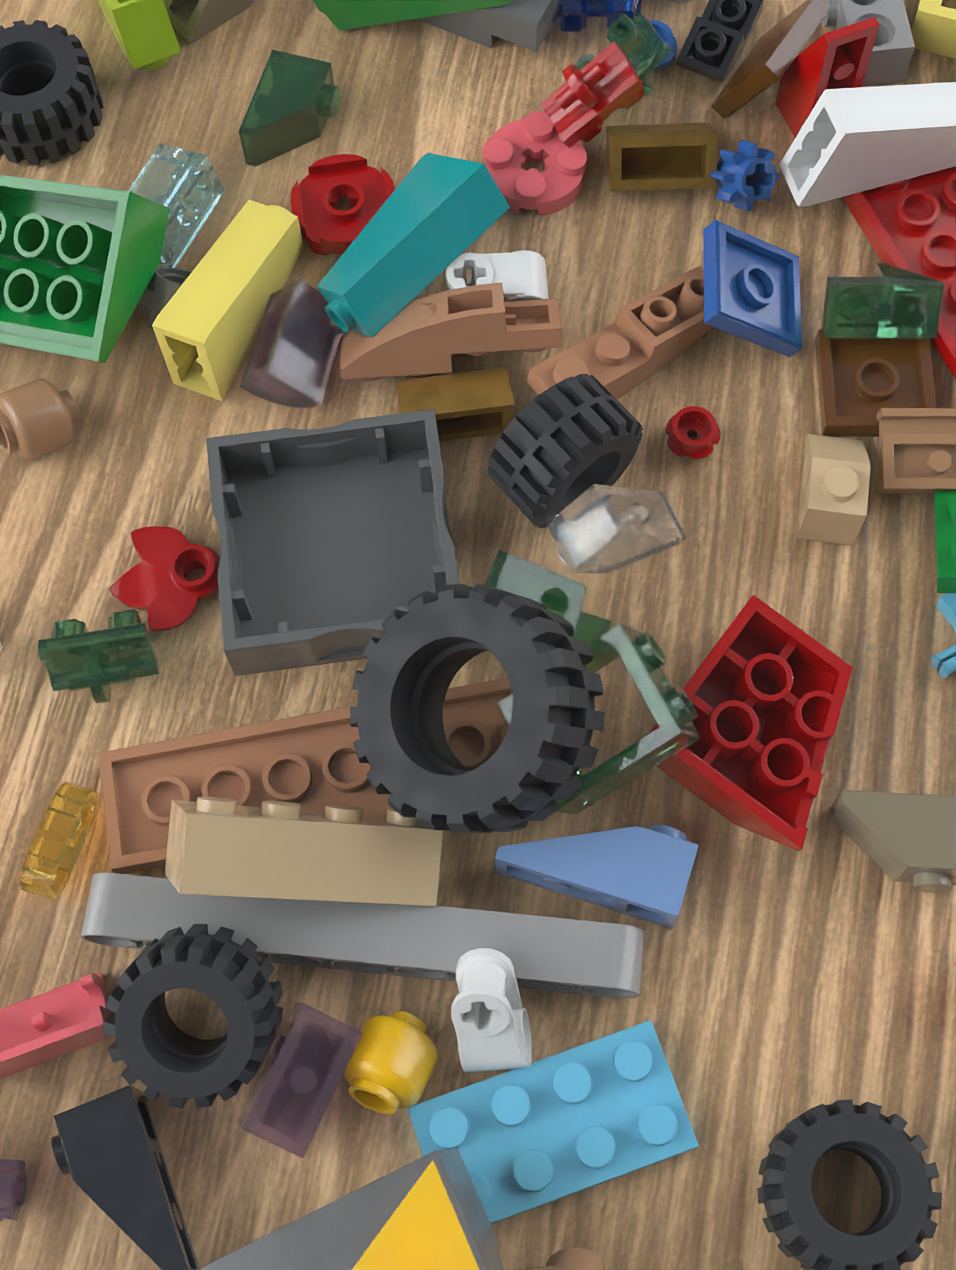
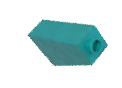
M426 153L416 163L317 285V288L329 303L325 307V311L336 326L344 332L353 330L373 338L510 208L485 164L432 153Z

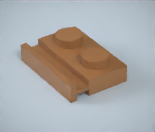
M881 408L877 413V422H879V437L877 439L879 494H934V491L956 490V408Z

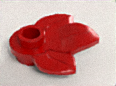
M167 526L139 528L131 532V540L142 562L124 573L109 588L112 596L127 607L137 610H148L147 622L151 631L171 630L181 626L192 617L199 600L210 597L219 589L217 573L220 557L213 549L207 546L190 544L178 529ZM194 569H204L206 571L205 575L198 580H187L188 574Z

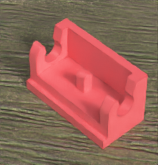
M93 972L80 977V980L0 1009V1079L111 1038V1036H104L103 1022L112 1011L105 1008L109 995L101 973L95 974Z

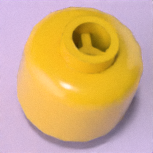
M394 1011L391 1016L377 1015L366 1019L342 1067L345 1079L350 1084L349 1094L355 1101L372 1111L386 1115H392L397 1109L410 1108L417 1103L438 1060L436 1045L426 1034L427 1026L422 1020L404 1011Z

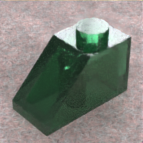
M277 50L271 51L239 129L247 165L258 166L321 137L328 117L334 118L340 104V87L334 85L331 62Z

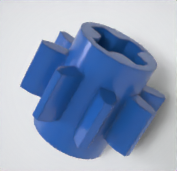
M740 140L738 152L722 149L720 151L721 159L717 163V171L710 174V177L716 179L718 186L721 188L716 198L730 204L734 202L736 208L745 211H751L753 200L762 199L769 202L771 200L770 193L775 187L776 180L780 179L781 174L776 172L774 165L771 163L775 156L774 151L763 148L758 149L757 143Z

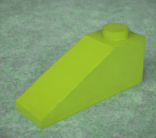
M97 0L123 55L133 70L140 67L144 70L159 68L169 62L170 56L181 52L163 0Z

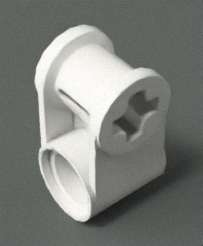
M521 250L511 253L488 254L468 252L461 254L446 268L445 279L447 286L450 288L449 290L502 282L504 302L549 299L545 259L533 251ZM467 268H471V280H466Z
M477 948L466 952L460 957L456 966V982L459 994L455 997L451 1009V1019L458 1038L459 1056L463 1071L470 1073L529 1068L532 1062L530 1023L527 1011L522 1006L514 966L511 960L502 952L491 948Z

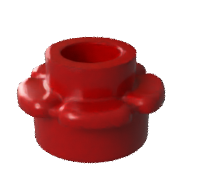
M689 406L681 409L668 421L665 432L669 436L667 439L669 449L679 457L689 456L693 460H701L711 455L714 450L713 446L719 443L721 431L715 417L705 408L698 406ZM689 432H694L698 435V437L695 439H691L687 436V434Z

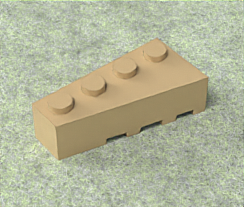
M197 797V802L171 801L165 875L179 894L436 906L443 830H433L420 826L416 818L403 817L393 809H387L386 819L363 817L362 808L342 805H326L325 813L300 811V804L281 801H262V807L236 805V800L219 797Z

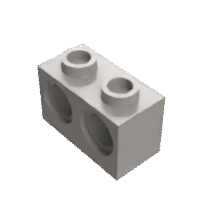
M826 0L830 6L828 7L829 11L822 19L823 27H830V31L875 17L880 24L862 86L904 82L915 49L904 1Z

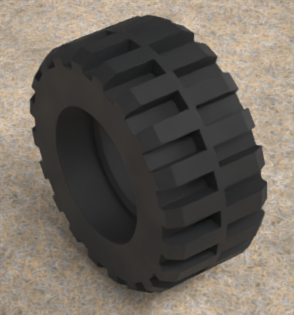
M461 583L443 585L439 589L438 594L425 591L411 598L407 604L410 612L396 609L382 623V627L386 631L381 638L372 637L363 652V656L368 658L364 671L356 670L352 689L359 691L357 707H350V726L358 727L360 740L354 741V748L359 763H369L372 768L366 774L368 781L377 794H390L388 803L393 810L403 817L416 818L420 826L433 830H449L460 833L510 832L525 828L528 821L544 820L557 811L558 805L554 798L571 799L579 789L582 782L576 776V773L580 767L592 768L599 751L597 748L590 746L593 730L603 731L605 712L596 711L594 697L602 695L604 691L600 674L587 671L586 665L591 663L594 657L584 640L571 637L574 634V626L562 615L547 611L546 605L535 600L479 584L471 587ZM491 651L502 664L509 679L512 692V716L507 734L498 750L484 764L474 770H469L456 758L446 739L443 726L444 700L451 681L461 667L473 657L483 652Z

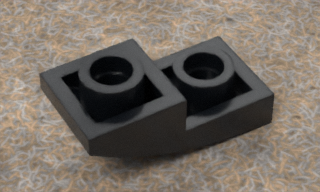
M709 0L702 17H696L676 60V65L724 82L741 55L763 11L764 0Z

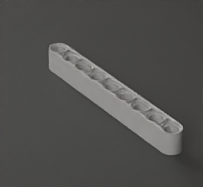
M95 873L92 876L81 933L82 939L92 943L144 949L155 938L160 940L167 931L181 927L183 933L186 934L193 924H208L209 935H215L219 928L223 926L234 930L231 940L239 945H242L246 938L250 939L258 946L252 954L257 961L268 957L271 963L456 982V966L462 955L477 948H491L502 952L511 960L518 988L610 998H636L640 996L645 932L638 927L616 923L437 905L419 906L179 894L168 878L118 873Z

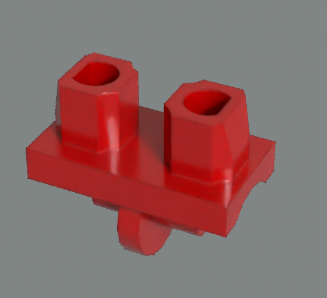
M613 42L581 70L572 63L562 71L566 82L541 102L540 105L554 124L562 143L571 148L579 140L588 143L602 131L603 120L618 108L629 109L642 99V88L645 86L622 48L616 42Z

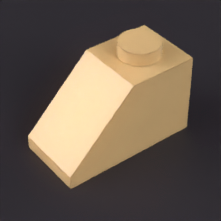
M807 434L804 449L797 539L854 545L867 517L871 463L863 440Z

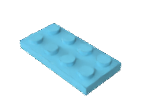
M651 1020L531 1063L529 1068H517L408 1108L423 1156L435 1150L458 1148L490 1224L699 1147Z

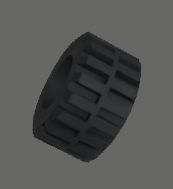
M25 20L13 22L12 27L5 29L1 25L0 156L5 154L8 161L17 164L26 159L29 165H40L41 160L50 159V162L54 163L62 160L60 156L67 152L71 155L81 150L79 143L82 141L90 142L94 137L93 127L100 126L103 117L100 109L104 108L103 99L86 49H83L81 41L74 34L68 35L66 28L58 24L49 28L47 21L35 20L33 24H26Z
M586 373L575 377L571 376L539 394L515 416L494 446L495 448L488 461L489 467L487 472L496 485L534 526H538V528L552 527L583 512L613 486L631 463L642 440L643 427L593 375L589 376Z
M193 924L186 934L183 933L181 927L167 931L160 940L155 938L143 949L116 981L118 985L109 994L105 1008L112 1012L103 1023L104 1036L116 1037L115 1041L108 1048L113 1063L120 1060L125 1062L127 1067L121 1076L130 1085L137 1079L147 1086L142 1095L153 1101H156L161 1093L170 1096V1107L183 1109L188 1099H194L198 1109L212 1106L218 1094L224 1101L230 1099L238 1093L242 1083L248 1085L257 1074L277 1036L276 1031L282 1022L284 1008L277 1006L283 995L280 981H268L275 968L268 957L259 962L252 954L258 946L250 939L246 938L242 945L232 941L234 930L221 926L215 935H209L208 924ZM187 988L206 994L222 1010L226 1019L228 1034L217 1039H199L184 1033L173 1023L167 1012L165 992L172 989Z
M852 1099L837 1100L828 1105L820 1104L787 1123L786 1127L776 1134L769 1143L770 1151L767 1157L761 1160L758 1174L763 1175L762 1187L757 1188L758 1204L764 1203L767 1217L763 1218V1222L768 1233L774 1232L781 1243L778 1245V1248L787 1257H794L801 1262L800 1267L802 1269L901 1270V1265L906 1262H914L924 1252L920 1247L923 1239L933 1238L938 1224L931 1220L932 1210L941 1209L942 1193L932 1191L931 1179L940 1177L936 1162L926 1164L921 1154V1151L928 1148L919 1134L910 1137L903 1130L908 1122L896 1113L887 1117L880 1113L882 1106L870 1102H865L862 1105H853ZM842 1149L860 1156L871 1166L878 1178L881 1187V1207L876 1220L865 1231L844 1233L837 1230L822 1217L814 1203L811 1191L813 1169L818 1159L830 1151Z

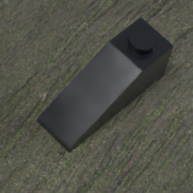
M128 1085L55 1115L54 1119L59 1134L51 1138V1144L55 1160L62 1174L67 1175L71 1173L73 1181L161 1270L200 1269L145 1096L142 1095L143 1092Z

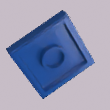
M714 220L703 229L704 323L791 357L802 350L799 256Z

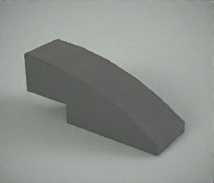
M513 0V2L504 6L425 17L417 20L489 48L493 47L499 37L537 52L559 16V0Z

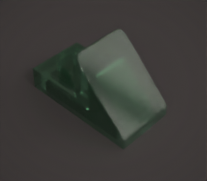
M885 263L875 264L874 277H827L821 327L825 338H936L944 284L942 281Z

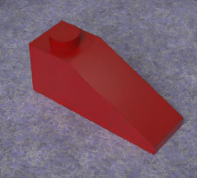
M875 17L823 34L793 60L781 77L775 104L795 138L825 89L862 87L880 26Z

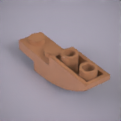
M699 265L619 308L613 324L531 367L526 381L527 384L539 395L564 379L587 373L589 376L593 375L616 399L622 397L668 365L712 328V326L704 323V270Z
M501 282L467 286L413 300L373 338L353 331L341 340V380L360 379L363 381H374L382 377L409 375L420 378L431 377L436 374L452 373L451 354L466 353L473 356H481L494 351L522 350L525 352H540L546 348L563 347L562 322L558 298L504 302L503 285Z

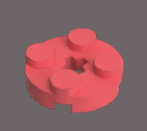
M534 111L529 113L525 119H519L506 124L492 135L483 147V163L509 204V211L520 214V208L528 210L537 209V215H549L566 208L579 196L587 168V153L581 140L571 148L563 144L548 115L543 111ZM537 160L544 163L545 170L539 172L537 169L531 168L526 171L523 168L526 162Z

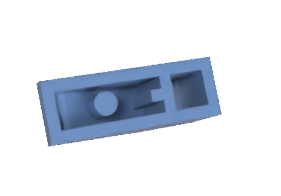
M654 824L650 829L634 826L499 846L495 857V873L673 929L679 916L699 845L686 841L687 836L685 833L669 826Z

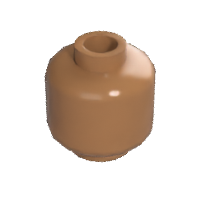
M37 379L1 393L0 447L7 454L14 452L18 457L27 461L69 445L74 435L73 423L79 420V412L71 394L67 390L59 392L51 382L45 379Z

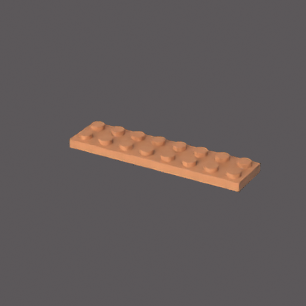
M508 678L448 688L443 706L445 736L456 758L469 770L478 768L491 758L507 734L512 716V692ZM357 705L98 752L111 870L114 873L125 874L165 866L172 800L197 802V797H219L233 799L237 801L236 805L262 807V801H281L300 804V811L325 813L326 805H342L362 808L363 817L386 819L387 809H392L388 803L390 794L376 793L366 775L372 768L369 763H359L354 748V741L360 740L358 727L350 726V707H357ZM595 762L592 768H579L576 776L582 782L579 788L597 785L598 775Z

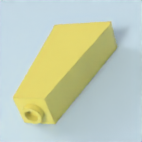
M248 200L158 314L152 327L173 384L219 401L224 400L304 248L298 216L291 214L287 209L278 205L267 206Z

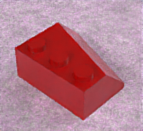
M752 595L636 751L731 823L794 850L801 851L808 831L806 825L813 799L818 795L823 774L821 771L830 739L835 734L853 667L758 597Z

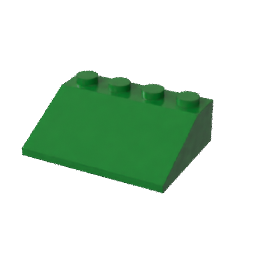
M0 175V344L105 363L160 264L170 208L130 191Z

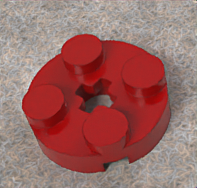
M337 154L317 160L308 167L309 175L302 179L299 186L298 181H296L292 188L290 197L292 214L298 216L301 235L308 241L310 249L316 254L342 255L395 190L392 178L382 167L381 172H379L376 168L367 165L366 158L354 154ZM343 197L348 198L350 204H356L352 209L346 211L334 209V207L338 206V199Z

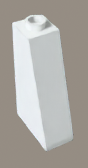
M956 82L825 89L779 164L797 206L805 207L956 166Z

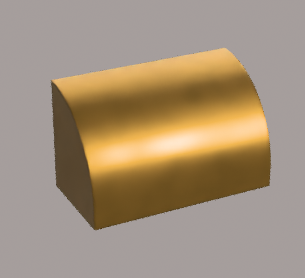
M710 122L606 126L607 171L610 191L716 188V179L710 177V174L717 171L718 133Z
M506 367L396 381L400 413L434 409L439 441L502 434L514 419V401Z

